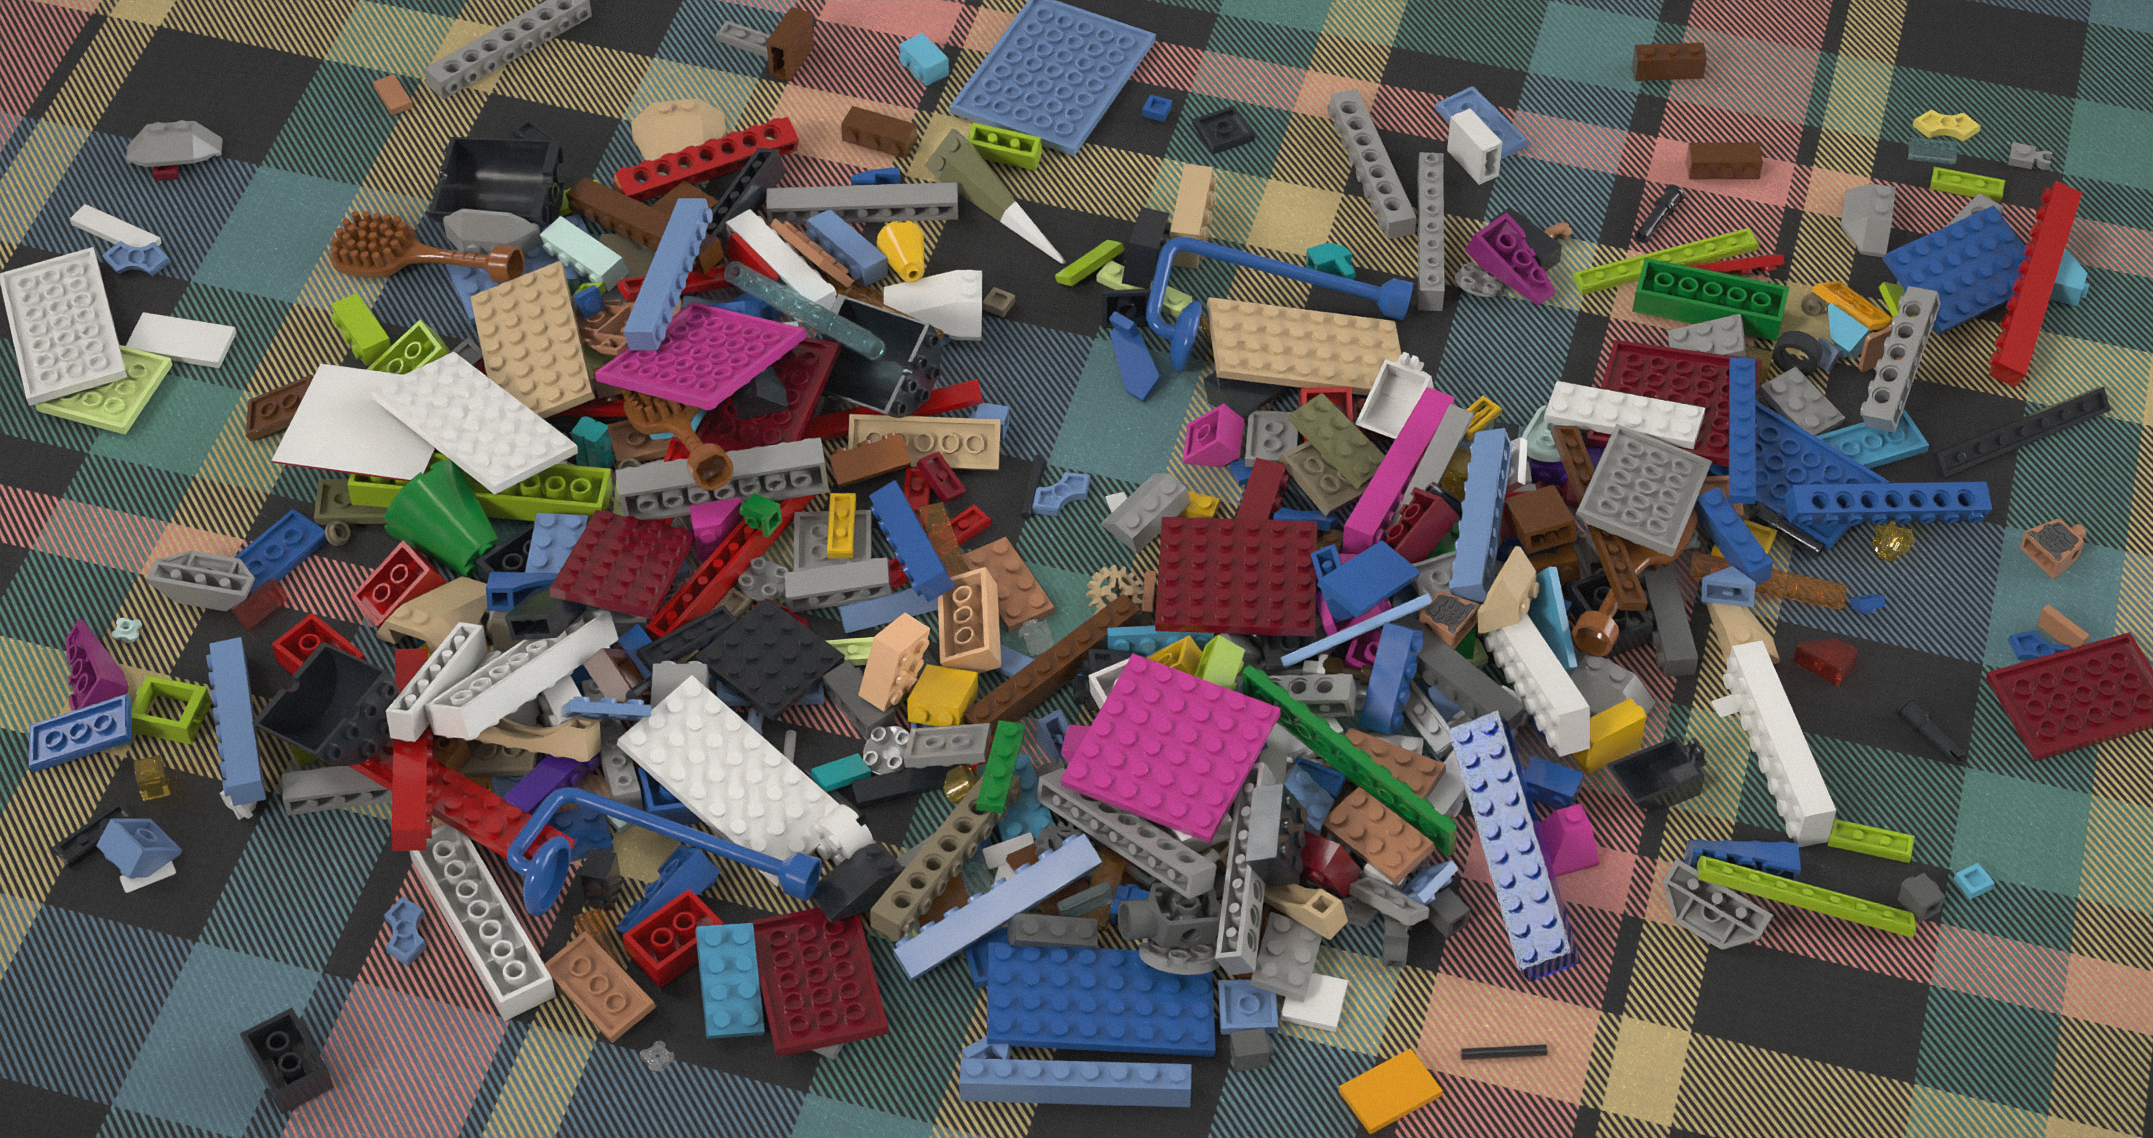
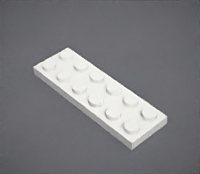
M1557 381L1544 415V422L1577 426L1579 429H1592L1596 432L1612 434L1616 424H1619L1672 446L1694 450L1705 416V408Z

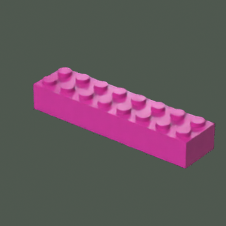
M1426 387L1344 525L1342 554L1359 555L1381 540L1384 543L1386 542L1385 532L1388 526L1390 527L1396 514L1395 512L1449 405H1454L1453 396Z

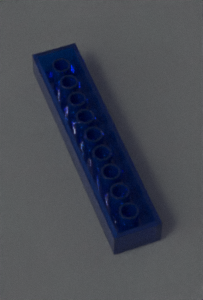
M1497 710L1448 729L1519 972L1531 982L1580 964L1581 960L1508 721Z

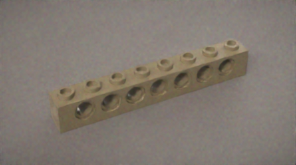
M1016 774L1013 776L1004 814L976 810V802L984 775L979 779L870 910L872 928L897 941H900L906 933L909 934L913 930L916 920L921 914L924 915L928 912L931 902L937 895L940 896L944 892L949 880L959 874L967 858L970 859L974 856L977 846L981 841L988 839L995 824L1005 818L1009 807L1019 801L1022 795L1020 776Z

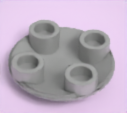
M1469 264L1462 265L1461 270L1455 275L1456 283L1463 290L1477 296L1493 297L1500 294L1502 290L1498 278L1487 271L1475 269V267Z
M757 557L751 560L750 567L739 576L738 586L744 595L753 600L764 601L766 598L774 600L786 592L784 573L789 571L784 566Z
M896 726L874 728L871 732V737L865 744L863 761L873 773L878 775L903 770L905 768L904 756L909 733L905 729Z

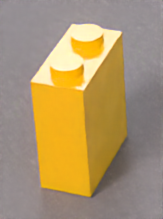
M927 664L907 699L908 722L938 727L962 725L964 722L963 713L972 707L978 695V672Z
M1629 698L1590 718V749L1575 752L1572 755L1588 775L1606 766L1608 763L1641 748L1647 717L1644 709L1637 705L1632 698Z

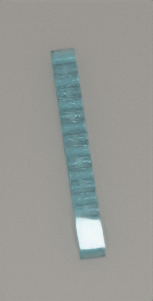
M732 262L726 267L724 278L744 293L870 360H878L884 354L885 343L861 326L739 262Z

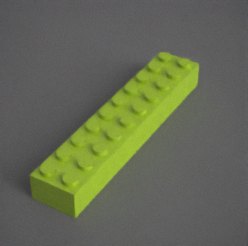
M434 453L425 473L433 470L431 468L433 464L449 458L444 454ZM555 464L497 494H493L462 469L486 517L535 521L537 513L588 515L590 521L596 510L608 511L613 490L611 469ZM350 474L347 485L351 505L389 508L393 499L409 481Z

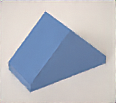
M1734 566L1728 567L1703 577L1701 602L1754 607L1756 582Z
M1061 709L1037 721V744L1055 764H1058L1059 759H1065L1061 751L1066 730L1069 727Z

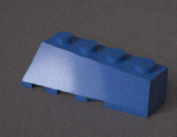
M1703 839L1687 840L1684 854L1685 864L1696 870L1700 856H1705L1798 882L1801 865L1798 843H1788L1785 841L1776 843L1760 841L1739 842L1732 840L1706 841Z

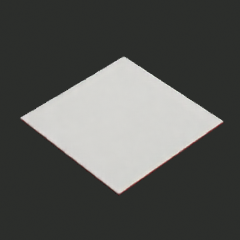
M320 364L272 459V463L410 481L420 472L424 475L436 448L372 398L373 389L403 375Z

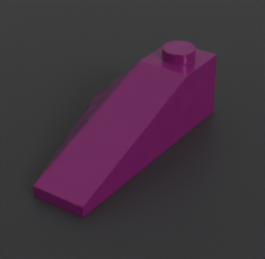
M1505 213L1475 233L1465 251L1481 268L1539 306L1552 297L1556 291L1544 268L1539 267L1535 259L1536 253L1533 248H1529L1523 229L1508 213Z
M78 619L66 638L67 664L72 665L71 674L68 676V684L73 686V694L69 696L71 711L125 695L129 689L124 672L86 623Z

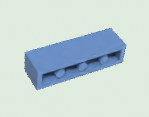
M831 209L807 219L806 235L812 239V242L823 248L824 252L826 251L837 260L835 263L839 262L849 270L848 274L863 287L888 276V257Z

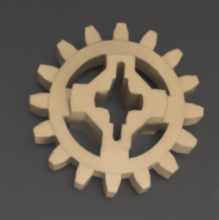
M1112 565L1109 571L1106 567H1103L1100 573L1096 572L1092 576L1094 581H1090L1087 584V587L1092 590L1086 594V597L1093 599L1088 605L1089 607H1097L1095 614L1123 593L1137 606L1142 604V600L1137 597L1143 594V590L1137 589L1141 582L1140 580L1133 581L1134 572L1127 575L1125 573L1126 567L1123 566L1117 571L1116 565ZM1107 579L1106 586L1100 588L1102 581Z

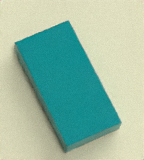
M857 753L811 769L810 776L822 790L829 792L849 785L852 781L869 778L871 776V769Z

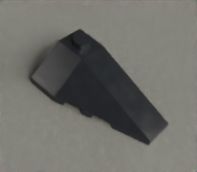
M771 365L732 395L739 420L789 410L786 389Z

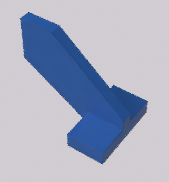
M1114 311L1109 318L1114 326L1110 336L1125 390L1145 403L1161 380V377L1148 351L1145 340L1135 323Z

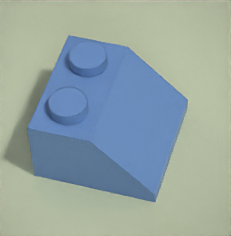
M110 819L96 845L104 853V856L109 861H112L125 877L130 879L149 877L178 857L183 851L151 819Z

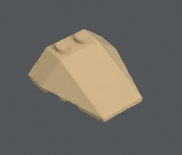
M699 98L651 103L631 122L635 146H638L644 160L651 161L661 158L666 153L674 154L688 146L704 144L709 139L717 140L723 138L726 134L724 112ZM702 158L703 161H710L707 158ZM681 165V166H680V167H682V168H688V167L685 166V165ZM659 172V173H658V174H660V175H662V176L667 175V174H665V173H663V172ZM709 180L704 181V182H701V183H698V184H695V185L708 184Z
M461 576L421 595L396 609L380 627L376 637L396 644L405 635H409L426 641L431 654H433L459 622L481 625L480 619L483 614L489 613L486 597L487 584Z

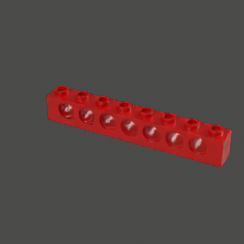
M788 116L781 119L774 118L766 124L752 125L747 130L731 132L717 140L709 139L704 144L688 146L674 154L666 153L661 158L652 161L645 160L631 168L623 167L615 172L613 185L617 192L638 202H643L669 193L683 180L691 185H695L743 169L758 148L778 150L780 156L797 151L799 138ZM766 137H771L774 140H768ZM745 144L752 145L753 147H747ZM723 151H728L731 154H725ZM702 158H707L710 161H703ZM681 165H685V166H687L688 168H682V167H680V166H681ZM659 172H663V173H665V174H667V175L662 176V175H660V174H658V173H659ZM641 179V180H643V181H645V182H644V183H640V182H637L636 180Z

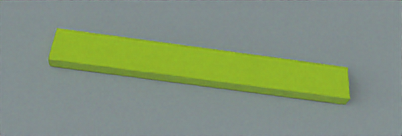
M1746 228L1574 272L1572 280L1580 294L1585 295L1639 281L1644 258L1679 265L1708 263L1758 250L1759 243L1750 229Z
M1700 856L1697 862L1698 880L1913 938L1916 932L1915 917L1911 912L1705 856Z

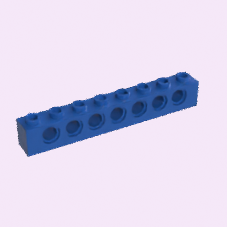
M1987 482L1793 485L1784 495L1789 524H1799L1800 526H1809L1813 523H1823L1826 526L1837 523L1858 525L1862 522H1872L1874 525L1886 522L1907 524L1912 521L1929 524L1934 521L1955 523L1966 520L1970 523H1977L1983 521L1992 511Z

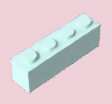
M561 216L540 234L544 242L543 248L549 255H556L565 266L571 265L580 276H587L592 283L603 282L607 291L618 284V280L623 279L630 273L621 256Z

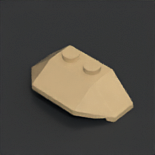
M1515 546L1491 586L1486 600L1478 610L1479 633H1487L1517 624L1522 615L1527 614L1531 600L1538 595L1539 583L1536 582V571L1521 547Z

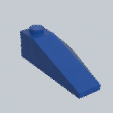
M680 844L658 869L657 872L660 874V877L653 883H648L644 888V899L636 901L615 929L625 934L687 889H690L695 895L710 889L717 881L716 876L721 871L699 849Z

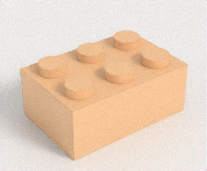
M904 612L874 636L858 695L884 712L891 705H897L902 696L907 692L911 693L918 681V671L924 663L922 657L929 645V640L927 639L930 628Z

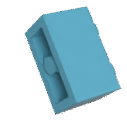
M923 33L900 43L899 60L901 64L907 67L914 77L925 86L949 75L948 57Z

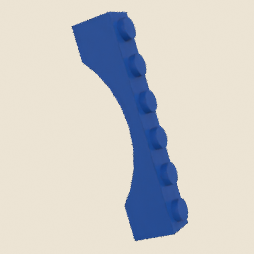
M490 572L486 586L487 610L511 611L535 588L551 587L558 573Z

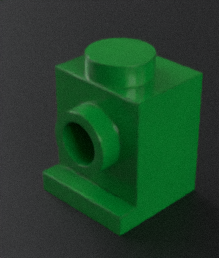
M753 493L740 507V515L744 516L745 523L754 529L762 530L763 535L767 538L782 522L780 504L756 493Z

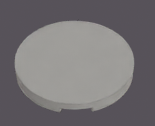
M1146 938L1142 940L1139 946L1140 958L1149 966L1164 972L1196 975L1214 971L1221 966L1215 959L1217 940L1211 944L1161 948L1151 938Z

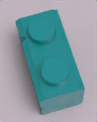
M587 416L582 417L572 429L573 442L577 445L578 453L575 454L577 466L610 468L615 461V455L612 454L611 445L613 440L609 435L608 425L599 421L595 422L594 419Z

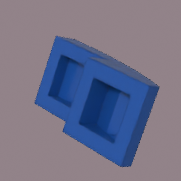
M900 168L874 169L851 176V186L901 184Z

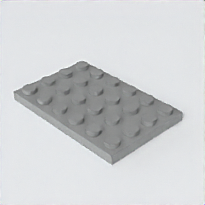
M1616 424L1574 519L1673 557L1712 461Z

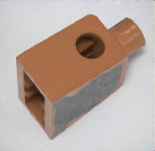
M2055 519L2025 531L2020 549L2049 576L2055 579L2079 558L2084 545L2083 538L2086 537V531L2080 524L2070 528L2061 519Z
M1441 591L1432 598L1429 606L1417 610L1415 613L1420 615L1419 622L1451 648L1455 649L1477 623L1479 604Z

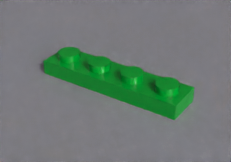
M999 720L976 802V810L1004 814L1025 735V724Z

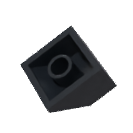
M1151 289L1101 290L1102 328H1114L1109 320L1114 311L1133 321L1137 327H1149L1146 320V308Z

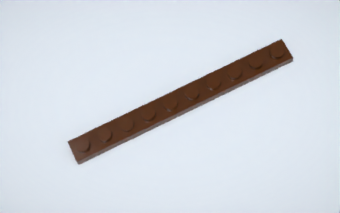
M1553 425L1551 435L1580 506L1595 469L1578 427ZM1586 524L1619 609L1645 611L1648 602L1622 537Z

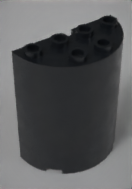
M450 137L449 144L444 150L445 158L443 165L439 168L441 181L438 180V183L435 184L433 201L428 206V215L435 222L444 223L445 216H450L461 209L512 213L527 220L529 223H535L539 226H548V224H552L557 220L562 207L565 179H560V166L565 165L560 140Z
M838 294L821 329L822 340L840 343L841 352L822 393L894 418H903L912 414L929 400L935 382L941 374V345L936 330L929 323Z
M321 642L293 674V686L288 690L281 688L252 722L257 728L327 763L337 766L357 765L375 756L390 740L386 710L398 697L399 691L395 680L388 671Z

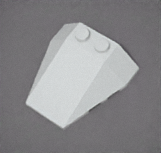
M956 270L921 278L916 282H904L884 287V309L929 323L936 332L949 334L950 339L981 341L982 271Z

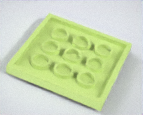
M119 345L127 378L35 404L36 409L42 413L126 435L172 367L171 358Z

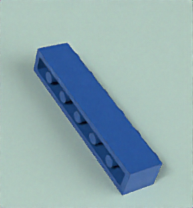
M894 480L869 495L874 504L870 509L877 520L882 519L878 524L885 535L890 534L886 539L893 550L898 549L894 554L901 565L906 564L902 568L910 581L914 579L911 585L918 596L923 594L929 603L954 588L953 581L897 482Z

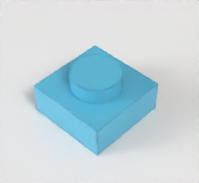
M1979 863L1955 873L1954 881L1970 900L1993 889V880Z

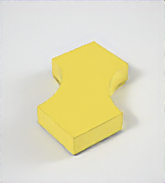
M1933 110L1926 112L1913 122V126L1929 139L1935 136L1946 135L1955 137L1962 142L1978 133L1981 127L1964 113L1943 115Z

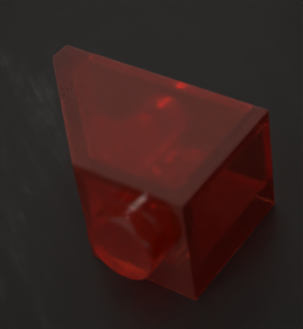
M1836 638L1799 642L1796 646L1793 662L1839 687L1855 667L1859 651Z

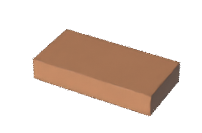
M394 74L373 82L374 89L391 116L413 108L412 101Z
M1147 570L1145 572L1141 604L1142 626H1150L1156 571Z
M2049 604L2042 609L2037 624L2041 629L2061 644L2068 645L2070 649L2087 644L2089 634Z

